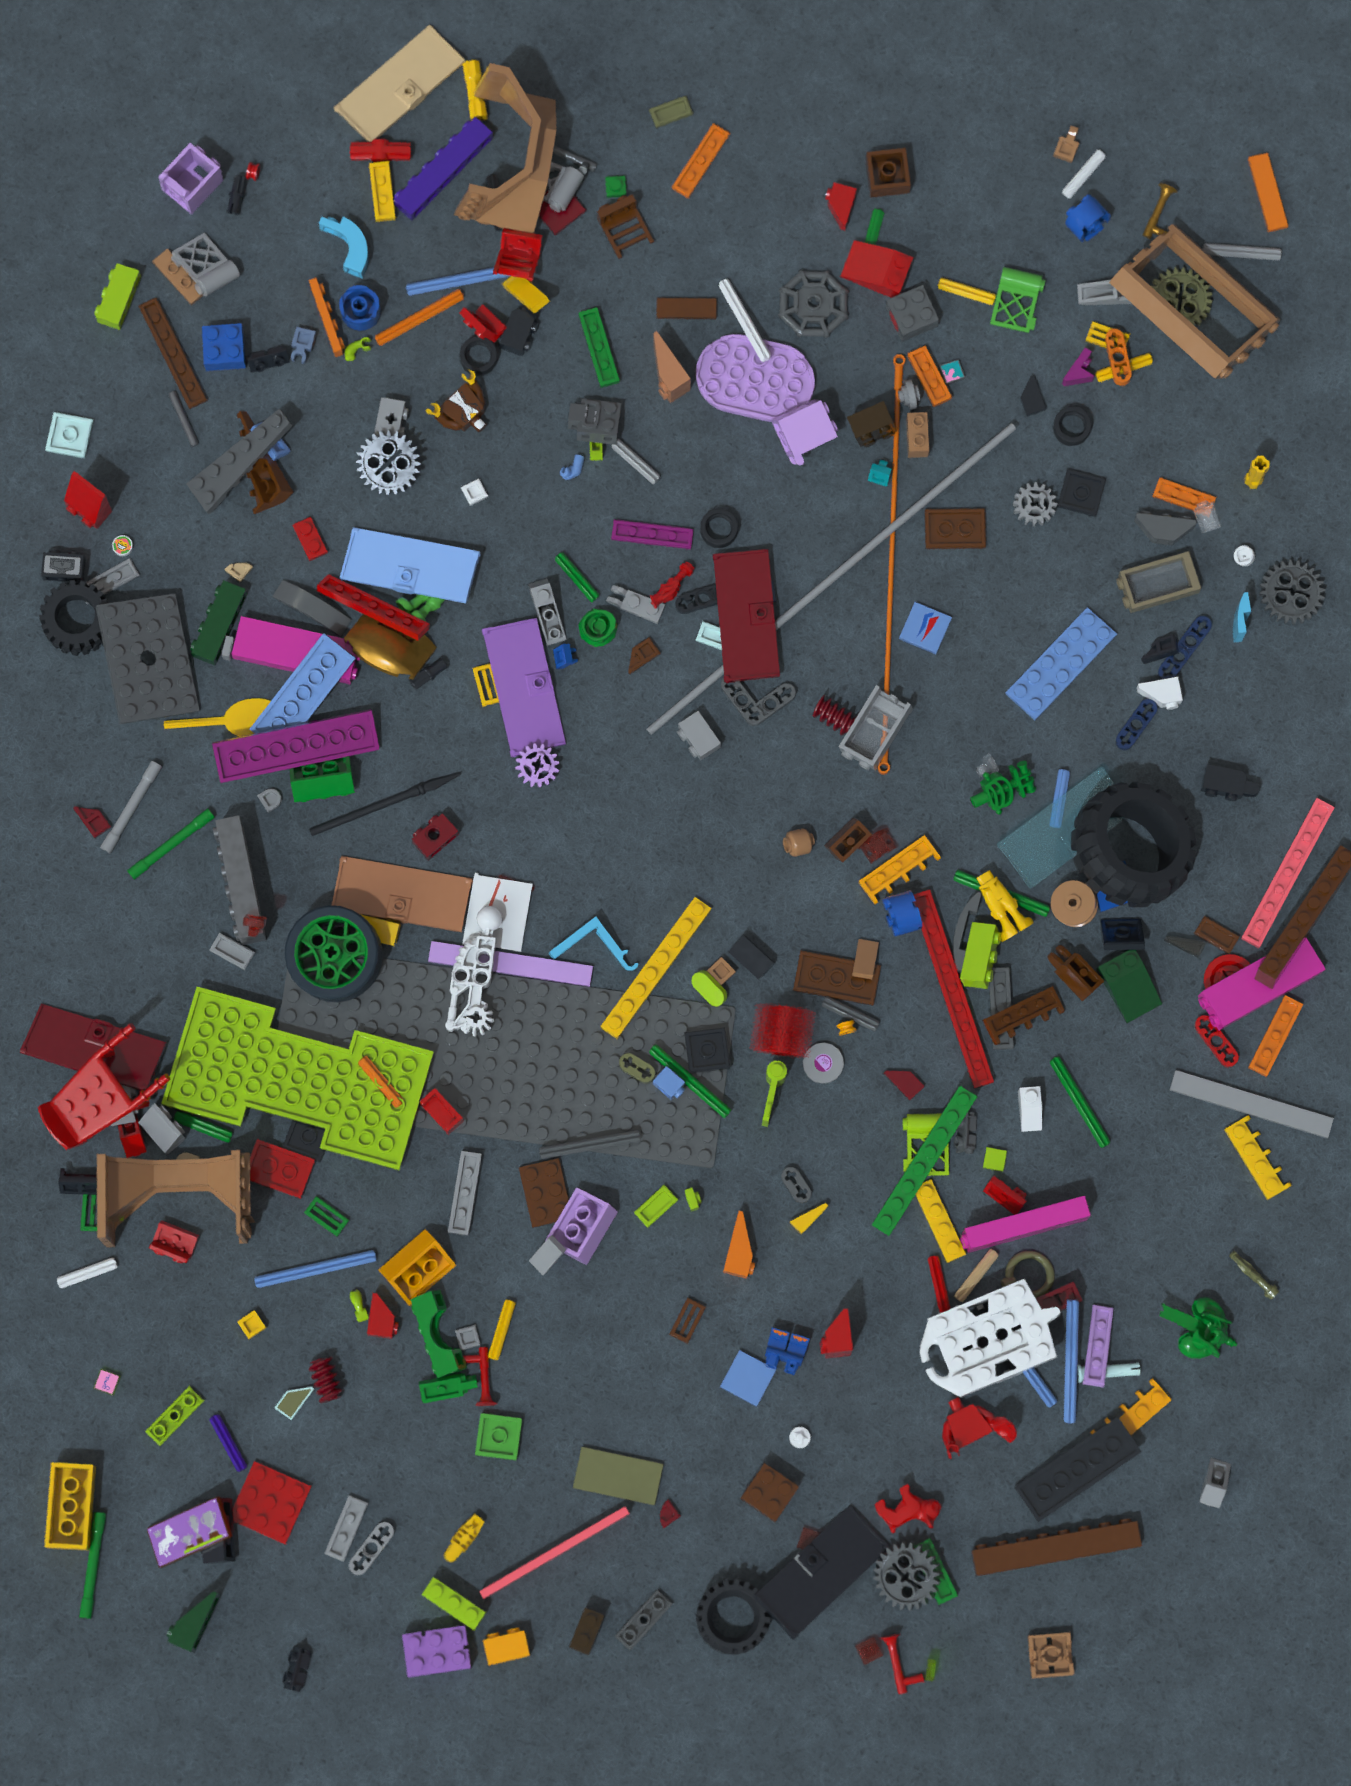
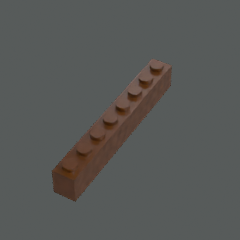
M1340 845L1258 968L1255 980L1273 989L1350 873V850Z
M1131 1518L1119 1520V1524L1111 1526V1522L1098 1524L1099 1528L1096 1529L1084 1526L1079 1527L1078 1532L1070 1533L1069 1529L1057 1531V1536L1050 1537L1049 1533L1037 1535V1539L1029 1540L1028 1537L1017 1538V1543L1008 1544V1540L995 1542V1547L988 1548L987 1544L975 1546V1550L971 1551L975 1576L1138 1548L1142 1546L1137 1521L1132 1522Z

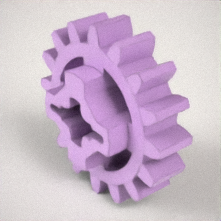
M535 743L533 744V749H530L528 746L525 747L526 753L520 751L519 754L522 758L516 759L520 766L515 767V770L521 771L518 778L524 777V784L529 781L530 787L537 783L538 787L541 788L542 782L549 785L548 779H555L553 773L559 772L555 768L559 761H554L557 754H550L552 748L544 750V744L537 748ZM537 752L536 757L526 759L529 754ZM544 755L548 757L550 764H546L543 759ZM540 757V765L543 768H539L535 775V767L532 766V763H535ZM524 766L530 770L531 776L526 774ZM540 773H548L546 777L538 779Z

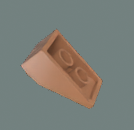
M656 331L653 333V345L658 385L660 387L658 391L664 400L668 399L672 403L690 391L691 379Z

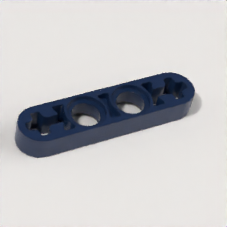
M1200 616L1195 619L1178 642V650L1184 655V660L1176 662L1173 656L1167 657L1158 670L1160 680L1176 677L1209 633L1212 623L1208 617ZM1198 622H1206L1207 629L1203 628L1199 634L1195 633L1199 627ZM1189 636L1194 637L1196 644L1192 647L1187 646L1185 638ZM1172 663L1174 665L1170 672L1172 676H1163L1164 671L1162 669L1167 670Z

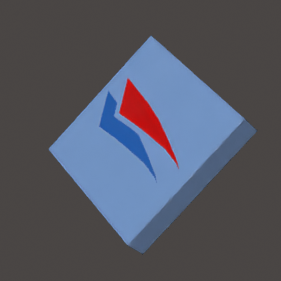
M914 602L899 639L936 654L952 617Z

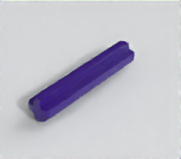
M219 1414L212 1416L210 1422L238 1472L243 1471L247 1468V1465Z

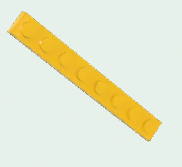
M694 897L602 1023L601 1029L616 1039L620 1037L710 913L711 907Z

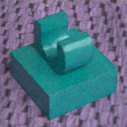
M880 459L879 465L872 463L868 481L887 486L892 470L886 467L888 461Z

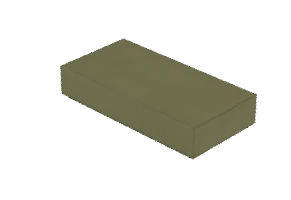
M686 96L649 109L656 128L693 115Z

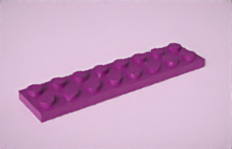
M371 709L212 742L220 783L380 750Z

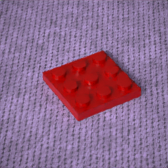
M254 1461L233 1507V1521L286 1545L311 1490V1486Z

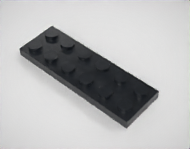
M1117 1417L1014 1488L1037 1522H1040L1142 1451Z

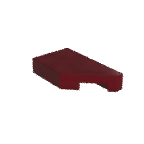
M911 1071L884 1072V1075L909 1101L925 1087Z

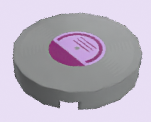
M818 1043L809 1048L805 1053H808V1055L803 1059L804 1072L813 1082L821 1084L831 1083L842 1073L844 1066L843 1056L839 1049L832 1044Z

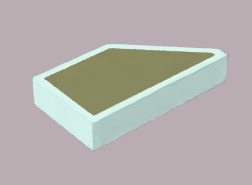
M308 1387L286 1391L275 1406V1409L292 1421L314 1391V1388Z

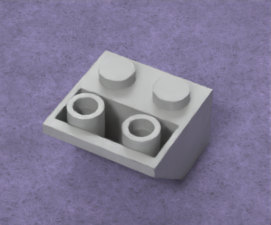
M154 1103L138 1123L162 1151L168 1155L186 1140L183 1136L185 1131L176 1120L173 1123L170 1121L172 1116L162 1105L158 1107Z

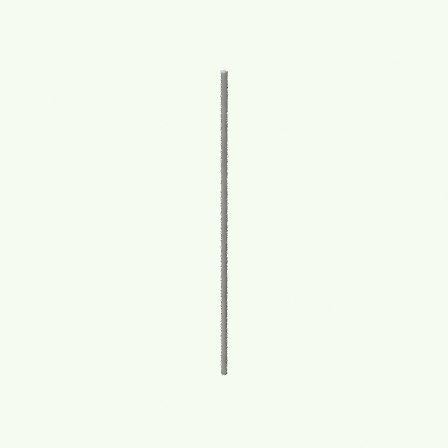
M1012 423L1009 424L775 621L776 630L1014 432L1016 427ZM723 665L646 729L650 735L724 675Z

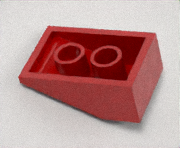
M854 240L840 277L893 298L898 296L902 289L913 257L893 249Z
M74 471L64 498L67 506L66 510L73 516L78 514L82 517L81 521L87 527L91 528L93 526L98 529L112 512L110 504L104 493Z

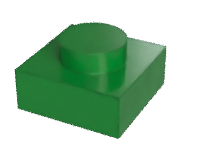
M625 176L605 177L607 198L626 195Z

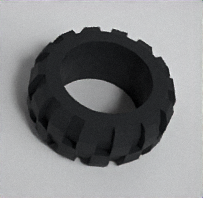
M1121 782L1110 785L1104 791L1098 792L1079 811L1074 820L1075 829L1071 832V850L1077 851L1073 861L1078 873L1083 872L1088 878L1085 884L1094 893L1101 891L1106 894L1105 900L1121 906L1127 901L1128 907H1148L1151 903L1158 904L1168 898L1187 880L1188 873L1193 870L1196 858V851L1191 849L1196 845L1194 828L1188 827L1186 823L1189 816L1181 805L1177 808L1170 801L1172 799L1171 795L1162 789H1157L1154 792L1150 790L1151 785L1132 782L1128 786L1127 783ZM1123 817L1131 819L1142 825L1152 835L1159 851L1157 872L1146 873L1134 870L1116 856L1108 839L1107 828L1109 818Z

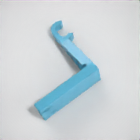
M594 917L549 952V955L554 960L592 930L597 929L596 934L625 970L633 971L639 964L634 963L631 967L626 964L623 956L628 953V950L621 951L597 917Z

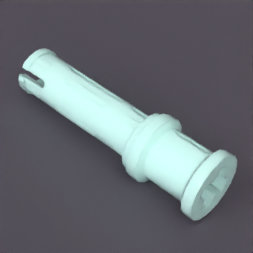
M1139 1362L1107 1365L1105 1378L1140 1376V1369L1131 1370L1140 1367ZM1077 1364L1078 1383L1083 1381L1085 1366Z

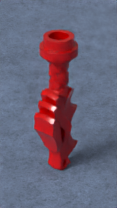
M689 562L682 563L679 566L680 571L674 578H669L667 583L661 584L659 591L655 595H650L651 604L655 609L662 602L671 601L677 596L681 586L680 582L686 576L690 577L693 574L694 567Z

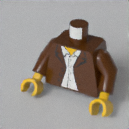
M468 369L471 373L470 378L467 379L465 374L462 373V379L469 382L468 385L464 383L441 406L437 403H431L434 406V411L426 409V412L429 415H435L434 418L446 429L463 430L465 432L472 425L478 432H481L487 426L480 418L485 413L484 407L486 403L483 391L477 380H475V373Z

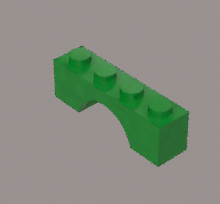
M441 1290L429 1291L410 1299L412 1312L417 1317L418 1329L421 1335H423L425 1350L430 1355L432 1370L437 1378L449 1376L467 1369L461 1349L448 1346L442 1340L439 1333L440 1318L447 1310Z

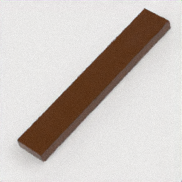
M155 297L138 305L189 410L207 402L157 298Z

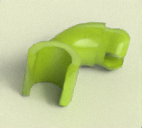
M364 337L360 341L349 344L344 352L346 361H354L356 351L359 348H362L364 351H370L371 347H364L363 344L371 342L368 337Z
M357 1289L356 1291H351L350 1300L356 1309L354 1312L357 1321L367 1320L368 1315L366 1308H363L361 1292Z

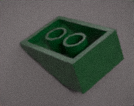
M1128 950L1097 968V973L1104 980L1105 987L1126 1023L1162 1005L1151 978L1136 950Z
M213 1591L179 1619L175 1626L171 1625L166 1635L169 1637L167 1642L195 1653L221 1595Z

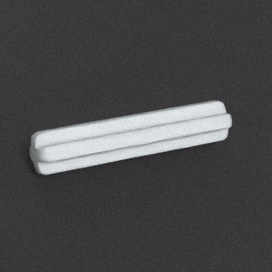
M1097 150L1063 189L1062 193L1064 196L1070 199L1105 159V154L1101 150Z
M109 1258L57 1278V1283L60 1288H64L117 1268L116 1260Z

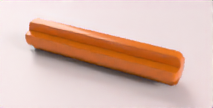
M365 1056L360 1059L358 1065L374 1084V1078H376L377 1084L383 1087L379 1088V1090L389 1101L393 1099L391 1104L395 1108L403 1104L397 1098H402L401 1095L391 1084L387 1086L388 1080L381 1074L370 1058Z

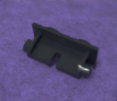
M279 345L278 347L267 349L268 354L264 355V351H259L246 356L251 373L262 372L265 369L275 366L280 367L289 363L285 346L281 347Z
M294 1647L293 1651H290L288 1655L289 1668L283 1675L285 1689L300 1692L301 1688L304 1687L307 1674L301 1673L300 1668L308 1670L311 1655H309L310 1650Z

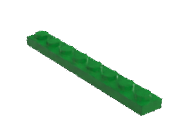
M959 1086L872 1226L890 1236L978 1096Z

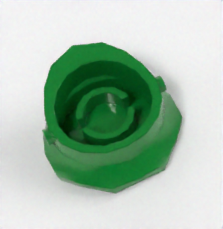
M593 609L583 616L578 626L581 639L594 647H599L610 643L615 638L618 624L612 613L606 610Z

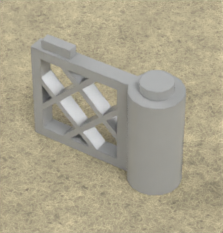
M551 162L550 172L558 170L560 173L553 179L548 178L547 186L550 187V190L546 196L544 195L543 201L549 203L550 208L554 211H565L584 175L573 167L566 168Z
M205 233L172 251V261L178 267L182 266L195 281L196 291L205 297L240 276L236 265L231 260L226 259ZM203 240L208 245L207 250L196 248V245ZM190 252L192 257L191 259H184L180 254ZM195 253L206 255L205 262L194 260ZM216 256L220 261L210 263L208 262V257ZM192 266H203L204 269L196 274L192 270Z

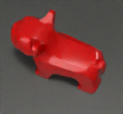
M909 1484L899 1489L903 1500L895 1510L887 1508L883 1499L874 1504L878 1515L888 1524L892 1533H895L898 1527L914 1519L921 1520L931 1529L933 1528L934 1520L942 1509L941 1504L935 1499L925 1500L913 1495L910 1492Z

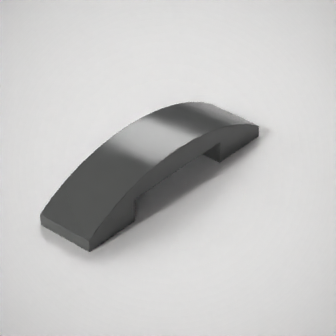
M282 580L272 596L288 607L291 606L320 623L324 628L340 637L351 622V619L334 607Z
M977 892L964 907L954 932L952 953L959 974L962 972L966 951L960 950L959 947L967 915L976 916L982 894L980 892Z

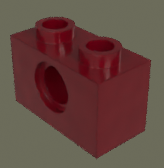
M443 813L439 816H433L428 821V826L424 829L419 828L412 835L414 837L412 838V843L428 861L459 835L458 830ZM434 831L440 834L436 840H431L428 837Z

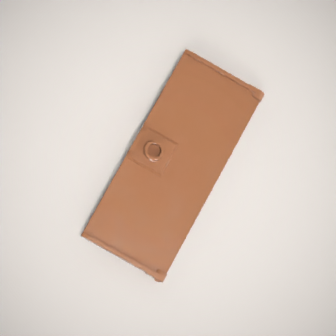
M341 856L332 906H342L352 909L358 914L386 919L392 922L410 923L462 933L473 878Z

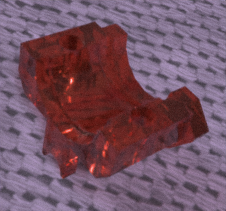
M883 828L872 834L858 848L863 851L870 864L897 848V845L888 833V828Z

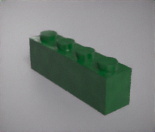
M224 580L221 585L217 586L214 593L216 598L213 603L209 604L206 614H208L206 621L201 622L198 629L200 633L198 639H194L190 647L194 658L216 666L223 650L225 638L229 636L246 598V589Z

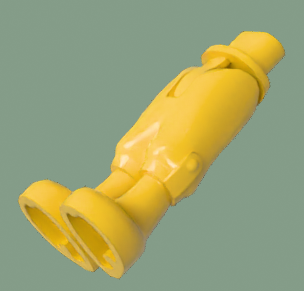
M990 870L976 878L980 884L979 889H981L984 900L991 911V916L999 920L1002 925L1001 942L1034 923L1032 918L1025 917L1018 911L1017 900L1011 896L998 877L994 878ZM1006 911L1011 914L1018 931L1008 919Z

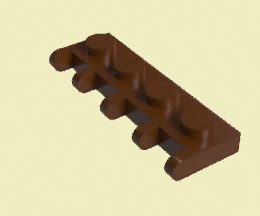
M1052 986L984 1019L983 1022L993 1043L998 1045L1000 1044L998 1035L1007 1031L1009 1037L1013 1038L1016 1036L1014 1027L1024 1023L1026 1029L1029 1030L1033 1027L1031 1019L1041 1015L1043 1021H1048L1049 1015L1047 1011L1056 1008L1059 1014L1065 1011Z

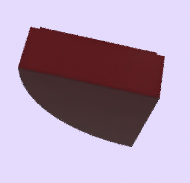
M669 1499L663 1504L660 1512V1522L663 1529L681 1517Z

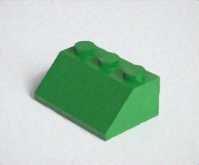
M350 756L289 769L294 802H307L313 799H327L332 796H346L355 793Z

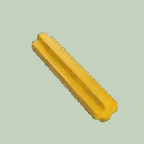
M941 278L938 284V288L989 305H993L996 298L994 293L945 278Z
M1150 353L1129 360L1131 371L1151 365L1153 362ZM1111 367L1098 370L1095 374L1098 382L1113 378ZM1119 367V369H1120L1119 375H1122V374H1123L1122 367Z
M504 1301L488 1354L490 1359L498 1360L514 1311V1301Z

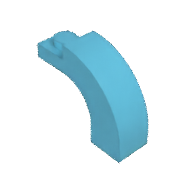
M321 217L319 222L320 230L342 238L349 246V253L343 265L344 272L363 279L368 266L369 256L367 243L362 231L355 223L345 217L342 218L341 223H338L336 219L331 217Z

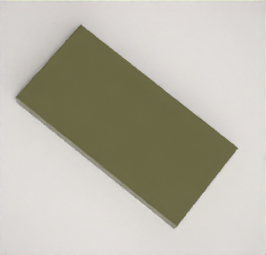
M581 1447L573 1488L655 1506L663 1464Z

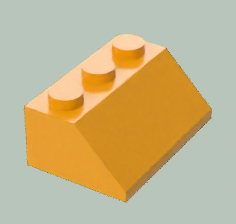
M425 1229L379 1269V1272L410 1306L412 1304L410 1299L424 1294L452 1270L456 1264Z

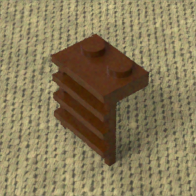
M633 194L630 196L624 195L618 198L617 202L611 205L605 204L597 211V220L618 259L622 258L619 251L646 238L650 244L654 243L636 208V200ZM637 218L638 224L616 235H610V230ZM641 228L643 229L644 234L616 246L614 241Z

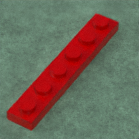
M329 574L317 585L318 592L417 641L429 630V623Z

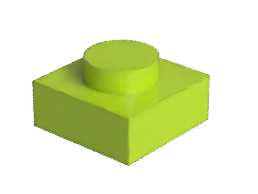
M693 1187L686 1189L685 1196L690 1211L698 1210V1204H701L698 1191L694 1192Z

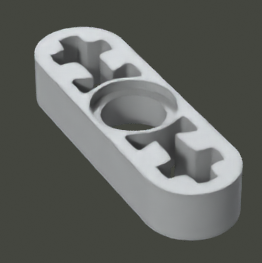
M387 1522L379 1523L349 1562V1568L353 1574L363 1575L386 1547L394 1535V1529L391 1524ZM387 1526L389 1527L388 1532L390 1533V1535L388 1537L385 1535L382 1537L381 1541H383L384 1543L381 1546L380 1543L377 1540L372 1539V1537L376 1535V1537L378 1538L381 1534L379 1529L381 1527L386 1528ZM375 1543L378 1550L374 1555L367 1554V1544ZM363 1552L366 1557L371 1558V1561L368 1563L365 1560L362 1564L364 1569L355 1571L353 1563L354 1561L359 1562L363 1558L359 1556Z

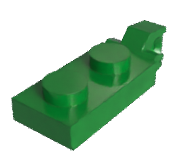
M456 1374L419 1381L422 1403L464 1396V1393H468V1389L478 1388L476 1375L465 1376V1374Z

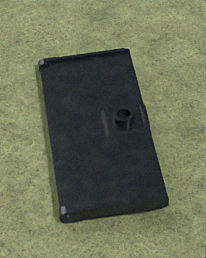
M849 1506L755 1594L754 1598L785 1630L790 1638L794 1640L817 1616L879 1559L882 1552L886 1553V1548L889 1545Z

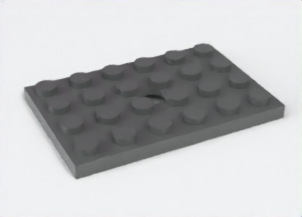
M169 594L97 605L96 612L119 724L199 712L176 595ZM142 652H152L155 655V663L151 666L142 663L140 659Z

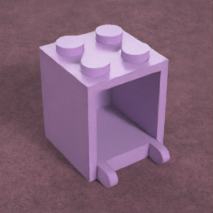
M191 143L187 145L158 178L162 190L190 214H193L219 186L223 178L220 164L214 158L209 159L205 156L206 153L198 145L195 147ZM198 165L209 173L204 179L194 171Z
M813 399L771 420L792 464L802 465L804 459L801 454L838 437L836 434L838 431L837 426L833 420L830 421L828 413H830L829 408L821 400Z

